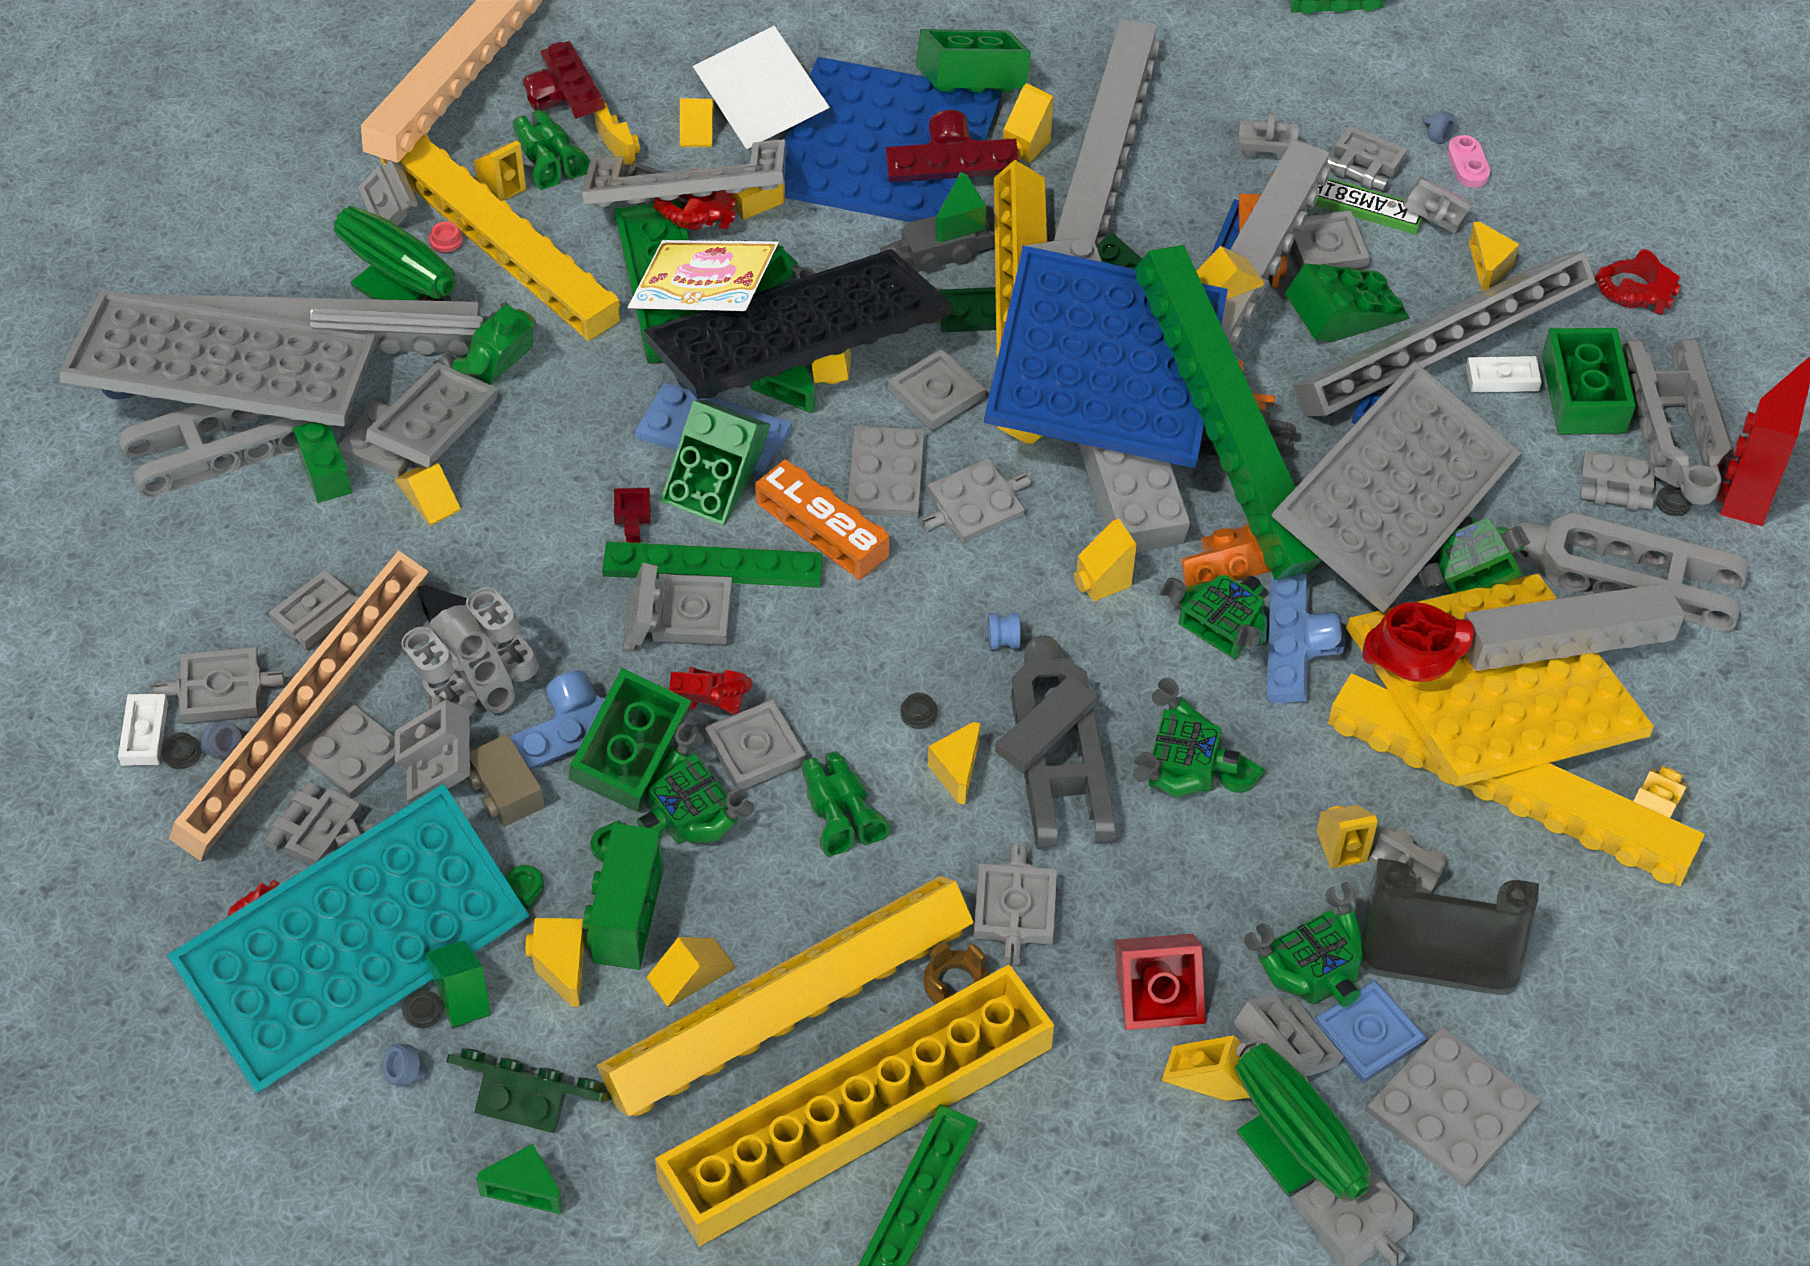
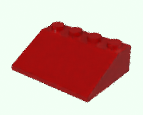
M1810 357L1805 359L1760 398L1755 413L1748 411L1742 433L1747 435L1746 437L1739 435L1733 454L1738 459H1730L1725 474V479L1729 480V483L1722 481L1716 502L1723 503L1720 515L1763 526L1799 435L1810 386Z

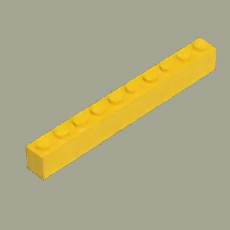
M426 134L416 142L412 151L407 152L399 161L414 192L449 222L454 223L465 236L588 342L620 321V302L612 291L605 290L597 283L591 273H585L579 268L571 256L559 251L547 236H542L533 229L527 219L520 218L512 211L506 201H500L494 196L486 184L479 183L474 179L464 166H459L455 163L444 149H439ZM380 157L381 163L385 165L387 160Z
M1014 160L994 177L997 359L1023 245L1047 242L1045 177L1017 160ZM998 426V429L1024 443L1033 444L1043 436Z
M1351 673L1332 704L1328 724L1333 726L1343 736L1350 737L1353 735L1368 742L1369 746L1375 751L1392 753L1402 758L1408 766L1417 769L1422 767L1437 774L1443 782L1453 785L1389 690ZM1550 763L1461 785L1472 790L1474 795L1481 800L1498 802L1508 807L1509 811L1516 816H1528L1543 823L1549 831L1557 834L1565 833L1576 838L1587 849L1602 850L1615 856L1616 860L1622 865L1641 868L1651 873L1657 881L1664 884L1673 883L1681 886L1705 836L1704 833Z
M943 876L936 877L596 1065L616 1108L628 1117L645 1114L655 1106L654 1102L667 1095L674 1096L686 1091L690 1087L691 1081L702 1075L710 1076L720 1072L726 1066L725 1062L732 1058L746 1056L760 1048L761 1042L772 1036L779 1037L789 1033L795 1028L794 1024L805 1017L812 1018L823 1014L829 1009L830 1003L839 998H850L857 995L863 990L862 985L873 979H883L892 975L897 970L896 966L907 960L913 961L926 956L930 952L929 948L941 941L948 942L958 938L963 934L962 929L974 922L957 882Z

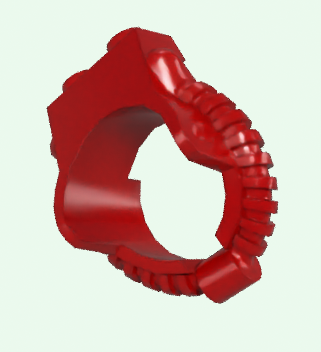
M725 190L712 191L710 195L695 197L692 193L679 195V197L689 199L684 209L678 208L669 200H661L659 197H654V209L659 211L667 220L686 229H702L703 224L713 226L715 220H720L719 228L728 229L729 224L734 223L736 211L732 210L735 208L736 198L733 197V193H727Z
M1641 249L1632 260H1619L1607 267H1601L1595 276L1599 290L1610 301L1629 308L1640 306L1647 309L1649 304L1656 305L1654 313L1660 315L1664 313L1665 309L1669 310L1674 301L1672 297L1673 295H1678L1682 286L1678 284L1680 276L1674 273L1671 268L1661 264L1658 258L1647 249ZM1631 273L1640 276L1648 284H1641L1632 279L1624 278L1617 287L1612 282L1611 276Z
M689 667V672H671L669 690L691 700L689 710H694L698 703H705L726 710L730 714H738L743 694L752 688L753 683L751 678L744 673L724 670V673H715Z

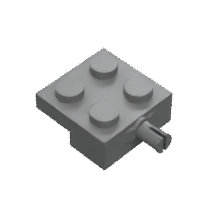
M439 695L428 698V711L395 730V763L407 768V802L413 803L443 783L448 789L470 776L469 710L446 699L444 700Z
M1276 994L1250 1000L1233 1022L1247 1041L1237 1046L1236 1052L1238 1057L1241 1055L1243 1057L1246 1052H1249L1253 1047L1261 1043H1267L1305 1077L1336 1068L1344 1057L1295 997L1281 1001Z
M1371 1167L1370 1169L1373 1174L1368 1180L1371 1183V1187L1355 1200H1351L1348 1196L1347 1198L1339 1199L1320 1181L1293 1196V1207L1317 1232L1320 1245L1337 1266H1358L1379 1252L1391 1266H1396V1261L1399 1264L1405 1257V1253L1396 1246L1395 1242L1412 1233L1413 1212Z

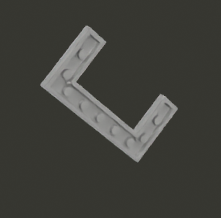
M785 139L754 142L752 144L750 164L623 177L625 171L623 156L591 159L582 190L584 205L593 204L595 207H605L611 205L614 201L624 200L629 204H636L645 201L646 198L659 197L661 200H672L678 198L679 195L691 193L695 197L710 195L712 191L725 190L727 193H739L749 187H759L761 190L774 189L779 186L778 184H784L787 155Z

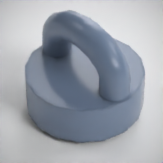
M1442 110L1434 117L1426 115L1422 118V122L1429 127L1428 137L1431 141L1444 144L1453 136L1456 129L1455 115Z
M215 721L209 724L202 734L201 751L206 752L215 759H227L242 741L240 729L229 721Z
M391 1045L384 1055L383 1073L390 1084L409 1085L414 1080H422L426 1076V1066L412 1045Z

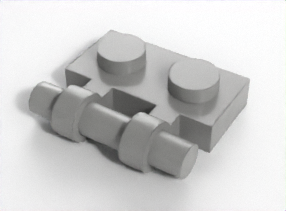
M1348 126L1334 149V155L1341 157V159L1329 156L1327 166L1332 167L1331 171L1335 172L1337 177L1342 179L1348 177L1361 182L1362 187L1370 190L1373 187L1384 192L1388 186L1389 179L1379 176L1380 173L1393 178L1406 159L1408 149ZM1353 163L1359 164V165L1364 166V167H1366V168H1368V169H1367V171H1366V170L1361 169V168H1359V167H1357V166H1354Z
M1585 450L1582 461L1581 483L1595 485V487L1582 485L1580 499L1594 501L1593 505L1605 506V503L1626 506L1625 510L1637 511L1638 508L1652 510L1654 496L1640 494H1652L1654 489L1655 475L1650 460ZM1608 487H1609V488H1615V489H1621V490H1627V492L1617 491V490H1610V489H1608Z
M307 782L301 791H296L289 799L290 806L282 817H276L269 826L270 833L264 839V844L270 849L276 850L285 839L288 841L285 845L287 855L312 865L324 858L326 854L335 850L337 844L334 837L348 832L345 821L352 818L354 821L357 820L362 813L361 803L327 788L320 799H317L315 797L320 792V789L315 784ZM303 813L306 814L307 817L301 825H297L296 823Z

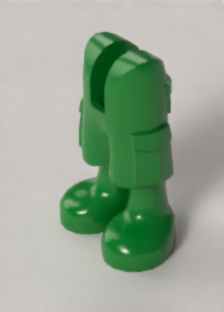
M541 110L534 111L532 113L534 127L525 115L514 119L513 128L519 139L518 142L521 144V150L530 161L535 162L532 180L540 190L558 185L561 178V166L571 180L587 175L590 164L589 157L582 149L569 144L571 140L560 125L552 121L548 113Z
M833 751L825 754V762L830 776H825L816 757L802 762V772L807 785L808 800L817 816L826 819V826L821 834L819 844L826 856L832 857L847 852L853 846L855 832L850 820L845 816L842 809L851 812L855 831L863 845H869L886 839L890 832V826L886 817L865 803L868 796L859 776L851 771L845 758L839 752Z

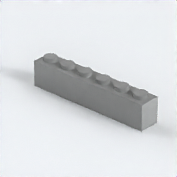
M1666 583L1465 613L1463 619H1468L1473 623L1474 636L1471 647L1465 655L1473 669L1478 671L1555 658H1567L1581 654L1599 653L1620 648H1632L1659 642L1665 643L1676 639L1685 617V612Z

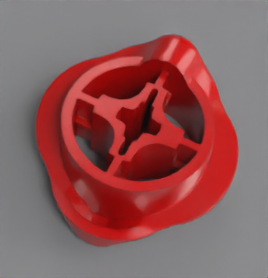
M1402 603L1392 608L1382 618L1381 622L1369 631L1363 646V660L1370 665H1379L1409 681H1433L1447 674L1460 657L1469 651L1474 636V625L1468 619H1458L1426 603Z

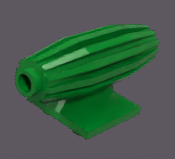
M348 206V208L342 209V212L337 215V219L334 221L335 227L333 228L336 235L359 258L371 265L351 281V286L376 300L419 301L426 296L440 299L442 296H447L453 291L456 284L454 270L419 239L389 220L355 206Z
M1261 1043L1253 1047L1249 1052H1246L1237 1061L1234 1069L1260 1115L1238 1128L1237 1134L1285 1194L1289 1197L1314 1179H1317L1339 1199H1344L1348 1196L1351 1200H1355L1362 1196L1371 1187V1183L1368 1180L1373 1173L1343 1122L1306 1077L1267 1043Z

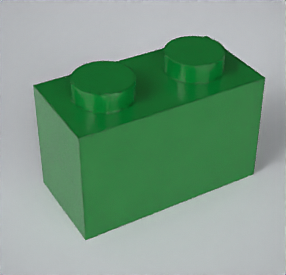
M310 422L293 427L298 453L317 504L352 494L347 468L331 426Z

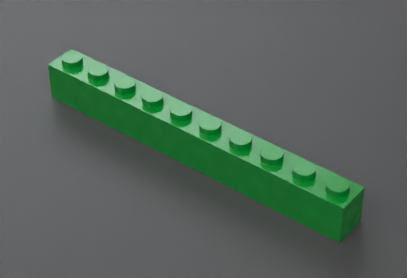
M1178 245L1148 251L1134 269L1137 281L1146 294L1151 312L1156 317L1164 334L1165 343L1170 347L1175 358L1179 374L1184 378L1192 396L1193 405L1198 409L1206 427L1207 436L1213 442L1220 458L1222 469L1227 473L1232 484L1236 500L1241 504L1246 515L1250 531L1255 536L1263 553L1265 564L1270 568L1274 580L1311 572L1322 559L1271 516L1296 487L1185 246Z

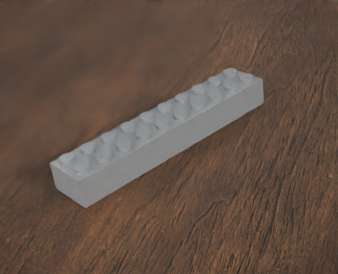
M1093 235L1027 245L1029 247L1101 262ZM1078 443L1105 528L1113 520L1119 518L1137 544L1136 553L1184 544L1190 521L1170 463Z

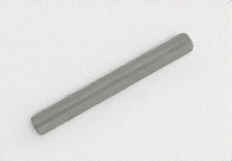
M313 308L310 312L311 328L327 330L473 336L474 332L484 324L483 317L470 315Z

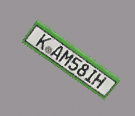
M1332 178L1328 179L1325 186L1319 185L1318 187L1319 195L1315 206L1336 212L1351 210L1353 217L1414 235L1417 234L1423 219L1422 216L1403 206L1404 199Z

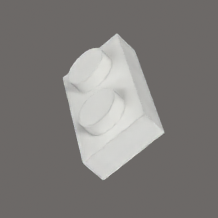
M1536 356L1468 357L1466 371L1471 392H1523L1540 390L1542 381Z
M166 694L127 695L118 753L121 766L160 764L168 708Z

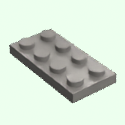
M437 362L367 429L366 441L429 468L496 401L498 388Z

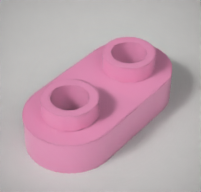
M1459 135L1452 138L1449 142L1447 154L1457 180L1464 186L1471 188L1485 185L1489 178L1490 167L1480 143L1468 135Z

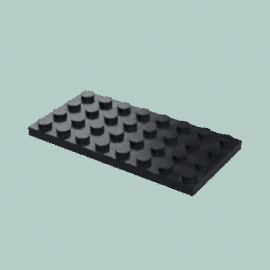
M889 249L754 293L746 311L702 310L644 329L646 343L698 400L701 398H712L719 392L734 387H745L752 381L767 376H777L784 370L796 366L810 365L817 359L829 355H839L847 349L862 344L875 343L878 339L891 334L905 333L909 328L924 323H935L940 318L951 315L952 307L951 301L895 251Z

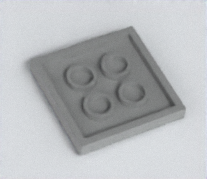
M1440 1027L1367 1105L1365 1112L1465 1189L1538 1108L1540 1101L1444 1028Z

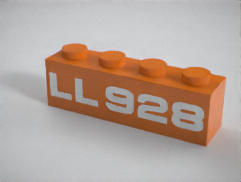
M784 459L755 483L756 504L859 581L889 556L890 536L885 529L878 524L874 525L862 516L856 507L844 503L835 496L830 488L821 486L814 481L801 467H795Z

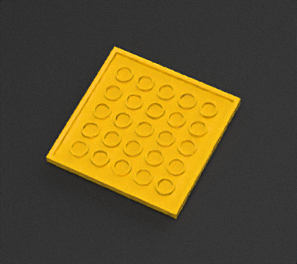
M1534 574L1512 579L1503 584H1496L1491 589L1474 588L1418 602L1435 606L1458 619H1463L1465 613L1555 600L1557 597L1541 576ZM1392 608L1386 609L1384 613L1376 611L1348 619L1346 629L1362 652L1365 638L1369 631L1375 628ZM1599 653L1581 654L1567 658H1555L1478 671L1473 669L1467 656L1463 655L1447 674L1429 682L1409 681L1379 665H1371L1454 787L1651 736L1654 725Z

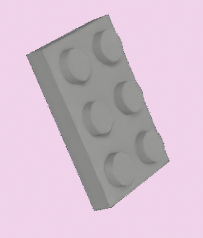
M854 426L847 505L856 507L861 515L918 518L924 430Z

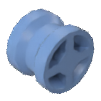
M1011 612L1008 616L1003 617L998 616L996 613H988L990 650H998L1001 646L1020 649V620L1018 612Z

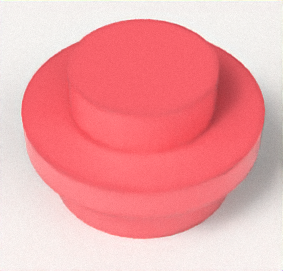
M444 221L433 226L429 235V242L436 251L451 252L461 246L463 236L460 229L454 223Z

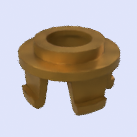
M943 942L937 945L929 954L931 960L924 971L923 984L927 996L932 1002L937 1004L954 995L948 993L946 986L939 980L945 971L954 968L965 970L973 978L974 982L970 984L972 985L989 975L985 966L987 958L983 951L975 944H971L965 952L960 950L951 951L948 943Z

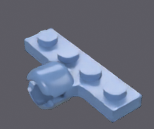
M1307 574L1295 575L1279 580L1270 579L1267 698L1269 702L1289 703L1307 701V665L1309 660L1314 657L1340 655L1345 650L1346 634L1344 624L1341 622V615L1337 612L1309 614V580Z
M582 670L570 671L549 682L546 695L555 712V717L509 736L530 771L578 751L605 698H601L595 693L586 672Z

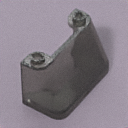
M1378 858L1365 905L1362 933L1363 961L1361 963L1369 973L1381 977L1493 995H1508L1516 990L1522 975L1537 908L1539 883L1522 880L1505 882L1499 888L1496 904L1417 892L1416 874L1410 866L1399 861Z

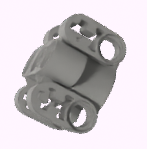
M491 587L475 590L467 598L466 605L453 606L443 610L431 620L428 627H417L410 630L401 641L402 648L409 661L424 678L423 688L428 697L431 698V696L439 695L444 700L450 701L455 696L458 701L456 704L468 709L469 716L474 712L475 702L478 700L490 713L495 714L506 711L512 705L515 698L511 680L515 682L526 681L532 678L539 670V662L532 648L519 634L521 625L512 607L497 590ZM493 602L488 607L478 610V607L483 603ZM498 618H500L502 624L500 625L494 622ZM429 641L425 646L413 650L418 643ZM512 641L508 646L497 649L501 643ZM519 657L522 663L518 664L513 660ZM435 658L438 664L433 665L429 661ZM449 680L445 685L433 688L436 683Z

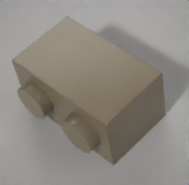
M508 733L470 751V776L467 777V780L474 791L481 789L484 797L481 798V801L491 819L497 816L503 827L545 808L542 788Z

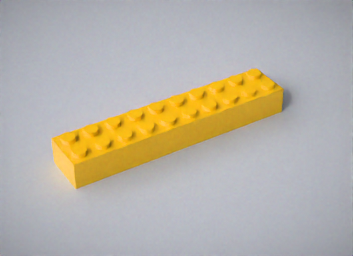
M1010 964L656 1157L657 1180L700 1247L935 1115L940 1104L949 1107L1052 1049L1054 1024Z

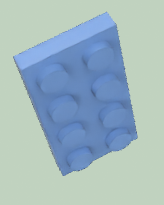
M664 382L636 428L635 437L677 451L692 402L697 400L696 397L688 389ZM713 397L698 399L709 400L771 424L760 458L751 474L759 478L766 475L792 430V422Z

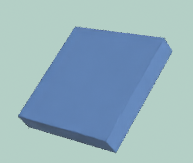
M1376 980L1359 989L1360 996L1352 1005L1343 1008L1337 1003L1313 1018L1344 1056L1342 1060L1362 1083L1419 1048L1427 1040L1426 1036Z

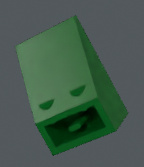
M1305 263L1285 291V295L1315 340L1335 342L1410 319L1403 308L1402 301L1394 295L1388 286L1385 276L1375 270L1367 271L1351 267L1342 268L1326 264Z
M693 400L660 501L724 526L760 458L771 424L709 400Z

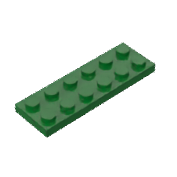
M680 199L671 200L673 205L681 208ZM654 203L614 209L632 297L662 240H689L687 229L663 217L659 211L654 209ZM635 309L647 364L662 362V359L646 343L644 329L702 310Z

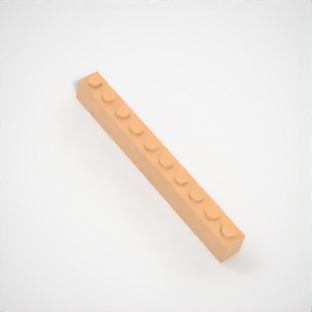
M476 0L361 124L363 152L398 163L407 152L412 151L416 142L429 132L433 123L445 114L450 104L461 96L462 91L471 81L476 79L484 66L492 61L493 56L502 47L506 46L510 37L521 29L523 23L531 14L536 12L543 0Z
M399 550L176 819L169 840L199 861L205 857L419 593L418 587L423 585L429 571Z

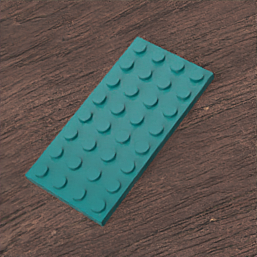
M443 783L173 950L166 957L250 1088L256 1094L434 979L425 956L426 952L465 941L474 953L528 918L529 914Z

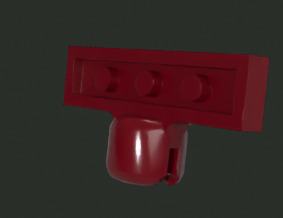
M570 40L554 43L547 49L540 51L547 69L526 75L523 79V86L527 91V99L534 111H544L555 107L562 100L567 103L575 119L605 109L601 94Z
M943 110L935 113L930 118V143L886 147L885 152L888 182L958 178L960 172L967 174L968 177L998 175L1014 160L1019 162L1016 138L972 140L969 136L967 116L957 110Z

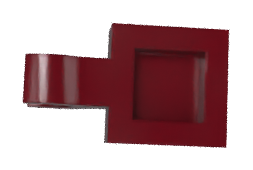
M650 487L614 489L615 525L624 524V534L628 543H640V524L651 523Z

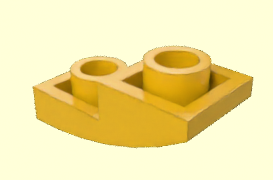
M604 103L605 109L594 112L597 131L608 149L616 157L623 156L624 163L631 166L633 162H636L635 154L640 153L638 137L636 134L631 135L627 122L618 123L617 116L610 115L607 104Z
M1663 765L1660 770L1652 768L1644 784L1640 787L1634 802L1670 818L1689 783L1682 781L1683 774Z

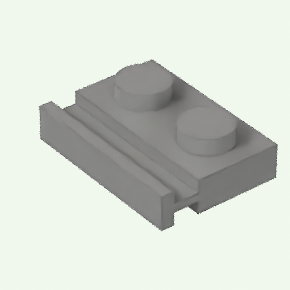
M387 160L383 167L379 165L358 186L368 211L389 220L395 225H399L409 214L407 210L411 206L416 207L418 205L417 199L399 162Z
M642 563L633 583V589L629 591L622 652L638 653L639 645H642L647 633H653L655 630L658 612L653 611V603L657 602L661 588V582L656 581L657 566Z
M323 570L269 612V616L273 624L294 641H299L302 647L308 650L336 627L359 597L352 595L346 586L326 570Z

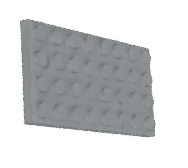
M100 290L59 371L60 383L344 427L376 345V333L313 329L310 326V322Z
M1414 361L1277 507L1271 516L1384 613L1521 452Z

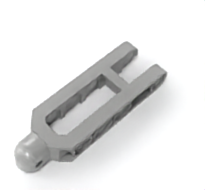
M1640 339L1625 340L1622 349L1635 401V412L1654 475L1674 487H1680L1684 498L1692 504L1706 505L1711 503L1718 494L1721 477L1725 473L1724 465L1728 461L1732 448L1697 341L1695 339L1675 341L1672 350L1675 371H1655L1650 354L1645 352L1642 341ZM1664 406L1686 407L1704 466L1696 465L1689 468L1688 454L1681 451L1678 447H1674L1670 434L1672 425L1666 421L1663 411Z
M197 404L126 428L119 436V444L126 459H134L156 451L158 454L185 445L187 450L148 462L135 471L134 482L138 492L142 497L150 499L296 451L298 448L295 437L291 439L283 438L287 434L294 432L293 427L307 424L311 421L283 418L203 444L200 438L202 436L223 429L229 431L232 430L233 426L257 418L260 421L266 419L267 415L246 411L235 414L233 413L234 409H221L214 406ZM215 417L210 423L199 424L205 418ZM146 439V442L142 445L130 446L137 440ZM265 443L257 450H249L255 444ZM231 454L224 461H215L221 455ZM153 477H162L156 483L146 484Z
M1574 512L1552 520L1550 527L1526 521L1514 526L1522 527L1530 544L1525 545L1522 549L1528 552V554L1523 555L1520 552H1514L1512 554L1513 557L1520 562L1539 566L1541 572L1552 586L1589 595L1666 583L1685 612L1683 621L1724 632L1734 629L1737 624L1740 607L1733 598L1684 585L1682 580L1684 577L1707 584L1714 582L1733 588L1739 586L1742 588L1746 582L1748 564L1740 556ZM1577 532H1587L1594 537H1583L1577 534ZM1613 541L1624 542V543H1627L1629 546H1628V547L1618 546V545H1615V544L1613 543ZM1570 544L1593 550L1597 555L1602 556L1604 553L1631 560V564L1638 565V563L1665 569L1667 570L1668 577L1665 580L1569 554L1564 546ZM1648 551H1659L1665 555L1655 556ZM1720 570H1731L1736 572L1737 574L1728 575L1722 573ZM1567 572L1578 573L1583 577L1574 578L1569 576ZM1602 582H1612L1619 585V587H1608ZM1711 611H1722L1728 615L1717 616Z

